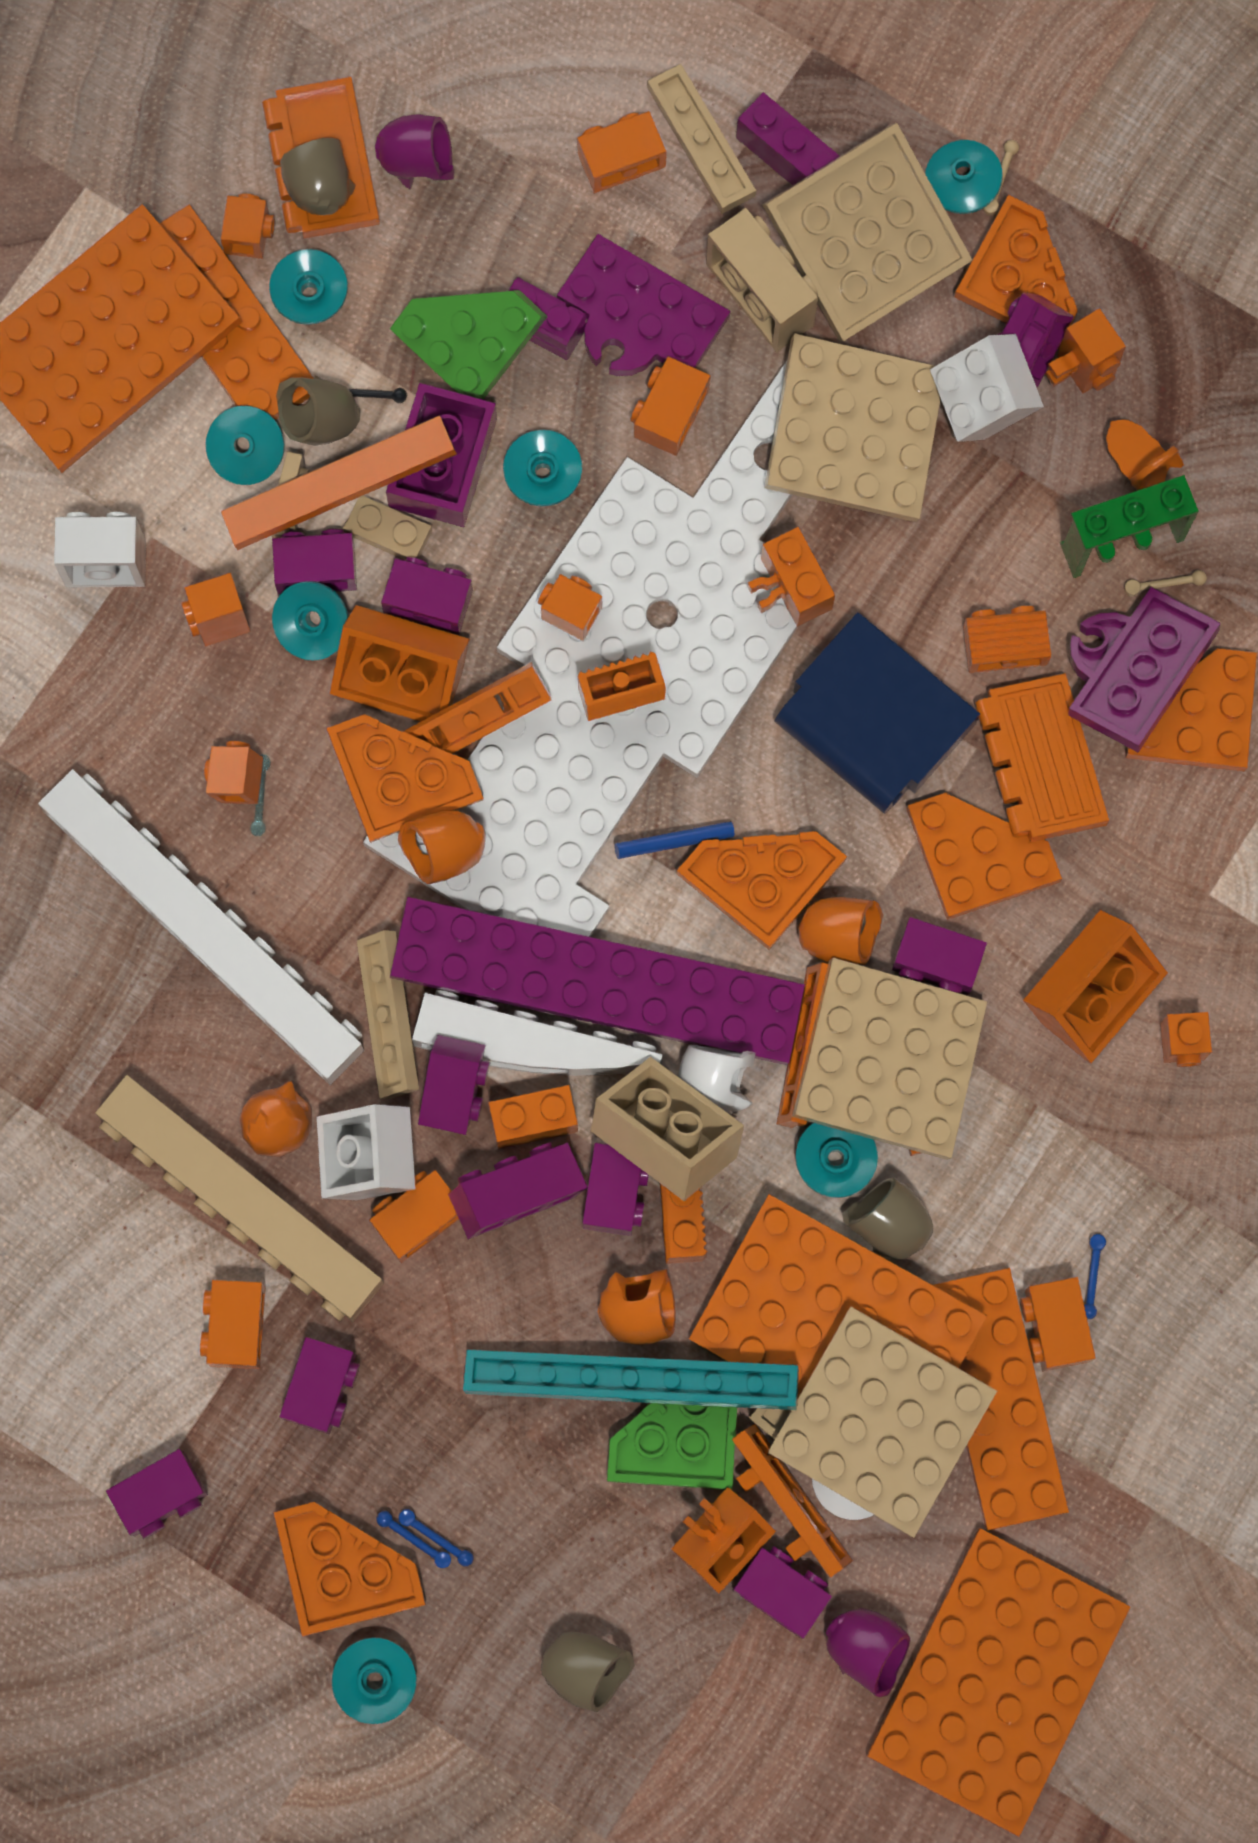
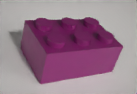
M419 383L405 430L440 415L457 455L388 484L386 490L388 507L465 527L496 425V403Z

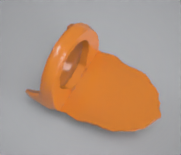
M1125 419L1111 421L1108 434L1106 435L1108 452L1118 465L1119 470L1137 490L1164 482L1170 468H1182L1184 466L1177 447L1172 446L1165 451L1160 443L1150 436L1141 425Z

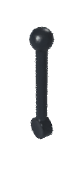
M396 388L394 391L349 389L353 397L393 399L396 403H403L407 399V392L402 388Z

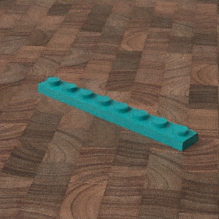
M467 1350L463 1391L465 1394L797 1410L798 1365Z

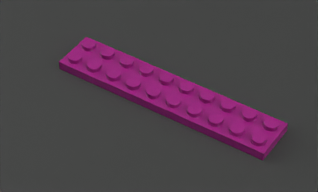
M407 897L390 978L687 1044L741 1054L742 1052L750 1051L756 1053V1059L788 1065L790 1061L805 984Z

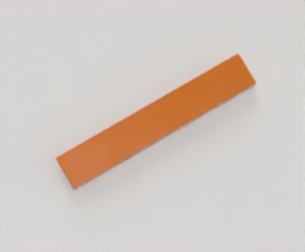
M439 415L221 511L234 546L237 550H240L457 454Z

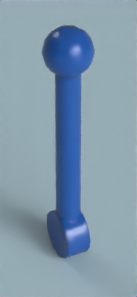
M1100 1234L1093 1235L1089 1240L1092 1258L1086 1304H1084L1087 1319H1093L1097 1315L1094 1300L1100 1252L1106 1246V1239Z
M405 1509L399 1514V1522L403 1526H412L457 1557L458 1563L461 1566L467 1567L473 1563L474 1556L471 1551H462L418 1521L411 1510Z
M381 1511L377 1515L376 1521L379 1526L391 1528L435 1559L434 1562L437 1567L446 1568L450 1565L451 1557L448 1553L438 1552L395 1522L390 1512Z

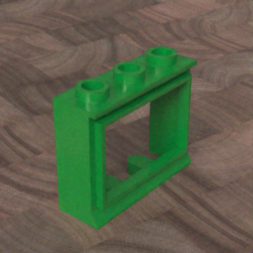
M1185 475L1071 513L1073 521L1065 540L1061 541L1060 545L1072 576L1076 578L1081 576L1093 548L1096 549L1099 559L1105 563L1111 562L1115 556L1116 551L1113 542L1129 536L1133 537L1138 549L1147 550L1153 540L1149 529L1169 523L1176 543L1184 541L1199 510Z

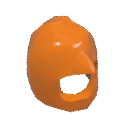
M440 811L404 823L400 827L397 840L403 854L410 861L419 878L426 884L443 882L465 873L479 863L485 848L486 834L484 827L480 823L475 822L470 815L460 811ZM416 832L422 838L428 855L423 854L417 846Z
M846 897L821 899L807 908L799 924L798 939L800 945L810 955L826 962L836 958L857 965H865L870 959L876 936L881 929L883 912L879 903L874 900ZM865 916L866 924L861 934V927L863 923V918Z
M288 1081L278 1088L264 1090L251 1096L243 1106L239 1119L242 1138L256 1154L262 1156L282 1157L303 1145L308 1139L312 1128V1110L309 1103L294 1090L292 1081Z
M667 1269L627 1278L615 1272L609 1278L607 1288L601 1293L597 1312L602 1325L616 1340L631 1344H648L670 1338L674 1334L676 1321L675 1299Z

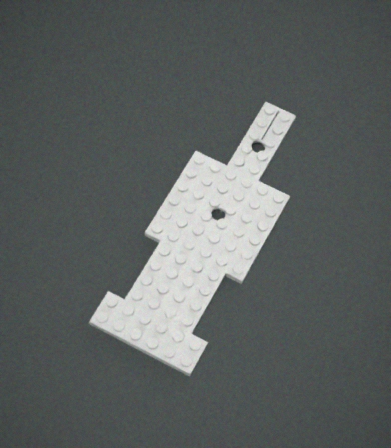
M787 361L694 498L627 457L497 646L498 653L521 667L532 662L551 694L552 700L484 736L468 758L484 800L456 811L470 815L475 822L480 823L485 829V848L479 863L465 873L446 881L426 884L419 878L410 861L403 854L397 840L399 832L372 843L366 837L363 842L365 847L462 909L588 937L593 935L609 911L610 906L578 886V884L663 757L697 778L798 628L782 598L778 599L771 609L763 613L760 612L758 602L768 598L770 591L776 589V587L769 590L758 589L752 594L747 587L748 582L756 578L770 577L761 560L762 545L765 543L762 539L792 496V494L765 489L767 470L761 469L754 461L755 450L763 444L773 442ZM560 574L569 579L571 576H577L585 580L592 586V591L602 596V609L584 641L541 619L542 605L538 604L539 597L547 583L554 584ZM658 601L668 602L671 607H675L678 614L677 620L671 627L657 629L650 625L647 620L646 613L648 608ZM650 651L655 653L666 687L665 700L588 721L578 690V674L580 671L586 674L588 669L594 671L595 667L600 669L603 665L609 667L611 662L617 665L619 660L625 662L627 658L633 660L634 656L639 658L642 654L648 656ZM416 832L417 846L423 854L428 855L422 838Z

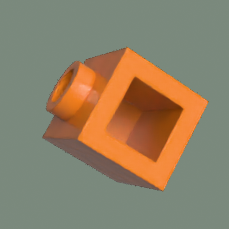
M247 193L240 194L238 197L227 196L221 234V243L226 255L263 259L266 238L272 239L275 226V216L269 214L266 200Z
M560 574L554 584L547 583L539 597L538 604L542 605L541 619L584 641L602 609V596L592 591V586L585 580L577 576H571L569 579Z
M228 741L226 742V747L211 746L210 759L206 761L204 767V775L207 781L206 794L220 803L258 804L263 757L252 750L250 744L245 742Z
M1208 1012L1167 1014L1161 1021L1164 1063L1177 1062V1067L1198 1066L1202 1064L1201 1061L1205 1060L1212 1053Z

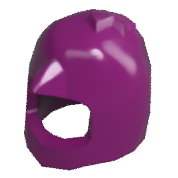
M420 114L402 116L389 122L377 135L375 142L376 159L380 161L381 166L386 172L396 176L402 185L411 190L414 177H427L435 181L454 179L450 135L447 125L441 117Z
M858 1608L838 1615L830 1622L826 1631L828 1637L826 1646L830 1657L837 1663L842 1674H847L875 1696L883 1697L889 1695L896 1682L897 1672L908 1651L911 1640L910 1636L894 1620L879 1612Z

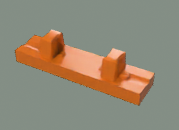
M530 662L404 730V732L453 754L548 703L552 698L533 663ZM496 694L500 696L504 710L497 701Z
M826 963L807 967L805 986L790 1061L787 1067L777 1125L794 1128L806 1125L807 1122L792 1117L828 968Z
M754 1424L732 1439L751 1466V1468L736 1479L745 1492L762 1481L797 1530L800 1537L785 1547L793 1560L796 1561L811 1550L830 1578L849 1565L853 1560L784 1463L768 1453L771 1445L757 1425Z

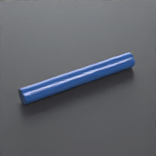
M729 821L615 843V854L617 859L700 844L703 840L734 837L735 832L733 823Z

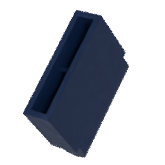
M857 612L795 681L793 691L795 694L784 705L774 722L882 813L886 814L908 789L914 794L977 724L980 713Z

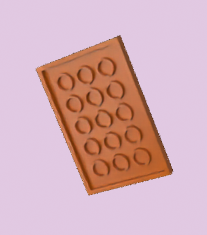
M141 204L0 322V400L58 470L63 473L240 325L242 320L145 206Z
M768 1194L689 1340L728 1362L798 1365V1400L851 1306L957 1368L960 1367L987 1315Z
M979 1528L868 1751L867 1757L1020 1837L1131 1606Z

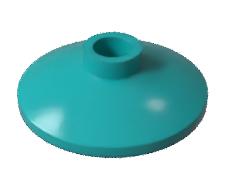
M958 140L942 146L929 160L925 172L944 209L957 214L973 213L988 206L998 195L1003 180L1002 167L997 155L986 145L973 140ZM961 167H968L970 169L967 175L962 176L956 173L957 169Z
M305 249L287 255L276 265L271 274L269 291L275 308L282 316L295 323L312 325L330 319L341 309L346 300L348 283L344 269L335 258L319 250ZM309 287L317 290L316 294L312 297L304 296L303 291Z
M237 406L222 412L211 424L206 436V453L212 468L225 480L238 485L257 484L269 478L279 467L284 454V437L278 423L267 412L252 406ZM244 437L249 441L250 447L247 452L240 453L236 448V442Z
M535 430L520 436L507 450L503 463L504 478L510 491L521 501L534 506H552L566 500L578 487L582 476V460L576 446L564 435L551 430ZM539 468H547L550 471V475L546 478H539L536 475V471Z
M305 581L288 587L280 594L273 608L272 624L278 641L289 653L304 660L315 661L325 659L338 651L343 625L349 616L344 602L334 590L318 582ZM311 612H316L320 616L321 622L319 625L311 621Z
M813 1123L803 1132L796 1148L798 1172L808 1187L823 1196L831 1198L851 1196L862 1190L870 1182L876 1171L878 1152L874 1139ZM832 1152L840 1153L843 1156V1163L839 1166L831 1165L828 1161V1155Z
M367 1638L349 1646L338 1658L332 1674V1690L340 1708L349 1717L366 1724L385 1723L401 1715L411 1703L417 1684L415 1667L407 1652L396 1643L382 1638ZM374 1672L381 1674L383 1677V1684L379 1689H372L367 1683L369 1675Z

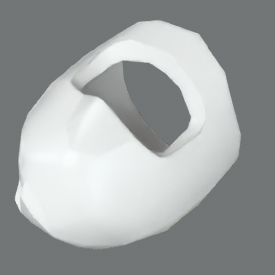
M689 1045L681 1060L678 1077L731 1115L733 1112L744 1110L752 1104L741 1093L740 1085L745 1069L753 1067L756 1053L745 1051L741 1054L711 1047Z

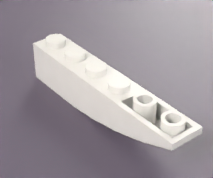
M436 990L435 995L425 993L412 1038L414 1047L430 1051L437 1035L486 1045L483 1060L490 1062L491 1067L537 1074L571 1076L630 1073L649 1057H652L661 1064L663 1054L655 1053V1046L644 1042L633 1041L632 1046L617 1043V1037L609 1033L593 1031L592 1036L578 1033V1027L567 1022L554 1021L553 1026L537 1022L538 1016L528 1012L516 1010L514 1015L498 1012L499 1006L486 1001L476 1000L474 1005L459 1002L458 995L443 990Z

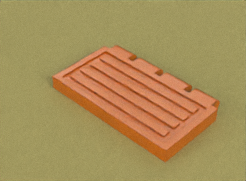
M352 77L275 90L276 98L266 99L262 102L267 129L276 130L268 134L274 165L280 166L283 155L299 145L321 138H335L341 142L349 179L355 184L354 192L348 197L345 206L330 215H313L297 207L294 201H290L292 198L289 196L283 182L281 166L276 168L275 173L280 199L282 201H290L282 205L286 231L288 233L303 232L305 239L380 225Z
M1066 673L989 689L988 698L975 702L976 709L980 713L979 719L982 730L997 728V731L990 732L984 736L993 767L1008 766V768L995 772L1004 804L1014 802L1019 804L1006 809L1013 837L1028 835L1029 842L1107 826L1109 817L1081 723L1069 716V707L1074 699Z

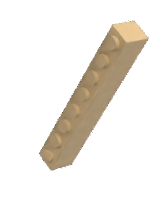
M128 1075L124 1077L95 1112L103 1121L99 1126L103 1132L117 1143L123 1137L135 1146L130 1152L134 1157L148 1168L153 1163H156L166 1171L162 1179L179 1193H182L187 1188L198 1198L193 1204L213 1219L218 1213L227 1220L229 1225L225 1230L243 1244L250 1239L258 1245L261 1250L257 1255L275 1270L280 1265L293 1274L289 1281L307 1296L312 1290L325 1299L321 1307L338 1321H341L346 1316L354 1322L384 1285L383 1280Z

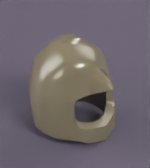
M321 138L309 141L284 154L280 161L282 179L289 196L297 207L313 215L333 214L345 206L348 197L354 192L355 184L349 179L343 149L338 139Z
M317 375L314 376V379L289 378L279 384L276 394L279 420L289 439L313 446L325 445L348 436L357 427L360 421V409L356 405L351 391L346 386L322 379ZM298 387H303L310 395L307 403L302 406L293 404L292 394Z
M888 1178L882 1181L842 1213L843 1222L852 1231L864 1238L873 1247L872 1251L874 1253L886 1254L894 1259H907L922 1250L933 1234L931 1216L923 1202L911 1188L896 1178Z
M572 1631L562 1633L546 1649L541 1663V1674L547 1684L561 1698L574 1706L598 1712L611 1700L619 1686L629 1677L635 1664L632 1654L596 1635ZM614 1662H616L615 1668L610 1672V1674L608 1676H604L607 1670L611 1667V1665Z

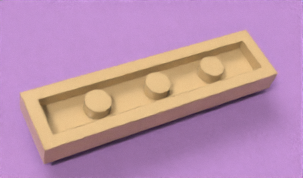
M682 64L648 80L647 88L720 212L723 214L756 197L755 187Z
M383 930L357 940L379 1098L392 1099L419 1090L404 984L401 980L390 978L397 946L396 931Z

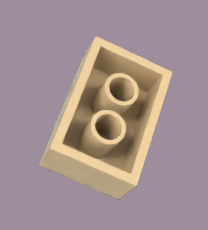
M745 208L708 234L706 265L773 349L778 352L791 342V337L794 334L802 335L814 326L818 301L817 295L819 293L813 281L806 275L801 277L793 267L794 260L788 250L782 245L777 247L769 237L771 235L770 230L763 219L759 216L753 217L748 209Z
M649 1057L596 1098L591 1126L592 1133L683 1201L737 1158L744 1125L652 1057Z

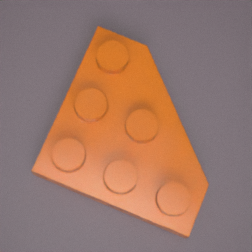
M1008 194L960 282L954 297L1005 323L1009 320L1008 310L1010 305L1021 296L1022 292L1043 296L1057 307L1073 315L1074 318L1070 326L1078 312L1075 301L1070 296L1065 281V273L1056 247H1053L1049 236L1048 224L1043 211Z
M1217 648L1200 661L1140 751L1136 752L1126 747V758L1245 772L1248 767L1257 653Z
M366 714L327 728L370 843L398 833L400 827L406 822L440 811H456L484 800L470 761L439 749L404 731L401 732Z
M947 793L907 805L906 810L947 920L1059 883L1062 880L1049 842L1044 839L1029 842L1028 835L1013 837L1010 823Z
M817 831L800 832L797 835L776 836V834L751 836L719 841V839L703 840L678 868L676 874L770 950L842 866L847 856Z
M316 1502L274 1512L302 1637L426 1606L416 1563Z

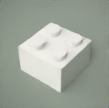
M1016 334L989 335L930 369L957 442L985 440L1044 407Z
M71 512L66 517H55L54 564L65 587H145L146 540L136 517H131L130 514L125 512L107 513L106 517H91L84 512Z
M374 1104L317 1117L322 1199L362 1200L415 1189L410 1107Z

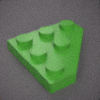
M520 290L416 298L409 302L390 330L457 393L484 400L548 316Z
M650 1403L633 1420L610 1438L607 1482L721 1490L729 1487L732 1490L735 1443L732 1439L736 1436L737 1407Z

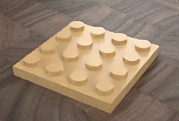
M897 123L888 126L762 204L802 276H808L815 284L819 293L817 295V303L839 342L850 338L972 261L969 252Z
M794 334L790 342L764 488L917 522L921 515L941 399L930 371L935 366Z
M830 959L792 1117L938 1158L951 1159L987 1001L840 959Z
M851 1306L799 1396L797 1410H791L768 1453L914 1538L997 1390Z

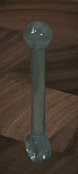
M263 754L260 755L263 757L259 799L258 804L255 805L254 822L250 825V832L255 836L263 835L266 830V826L262 822L266 771L270 768L271 763L269 757Z

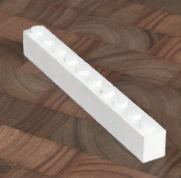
M72 769L38 803L43 812L318 1075L331 1085L364 1051L362 1044L358 1041L363 1035L346 1019L340 1024L330 1014L334 1008L321 994L316 991L311 996L300 985L305 980L289 964H286L282 969L272 959L276 954L275 951L258 936L253 941L242 930L247 925L231 909L223 913L214 904L218 899L217 896L202 882L195 886L185 876L189 870L173 854L168 859L157 850L161 845L160 842L144 827L138 832L128 822L132 816L120 803L115 800L110 805L102 798L100 794L104 789L89 774L86 773L81 778Z

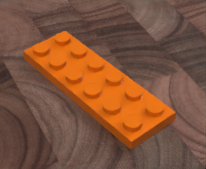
M189 204L159 224L242 320L240 325L201 356V358L236 407H256L267 412L277 420L279 419L276 394L279 384L289 378H314ZM303 387L295 389L292 394L294 405L299 406L309 399L310 395Z
M1010 1268L934 1284L935 1287L987 1315L959 1369L997 1390L966 1445L986 1531L1068 1513L1065 1493Z

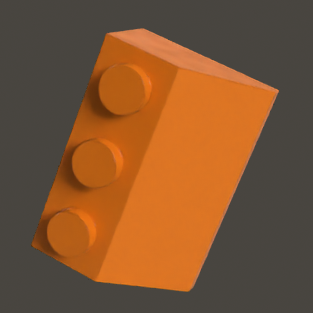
M355 605L343 625L330 694L421 722L452 705L463 673L470 639Z
M1100 910L1023 1001L1041 1024L1084 1060L1092 1063L1168 972L1131 924Z

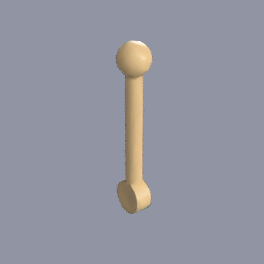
M1009 140L1004 145L1006 153L1001 164L1003 173L1002 185L1012 156L1019 150V145L1014 140ZM1000 191L996 198L983 208L985 214L992 216L998 212L999 204L997 199Z
M1197 570L1189 576L1143 583L1131 579L1126 582L1124 591L1128 596L1134 597L1140 591L1149 590L1151 587L1156 589L1189 583L1201 586L1206 582L1207 576L1203 571Z

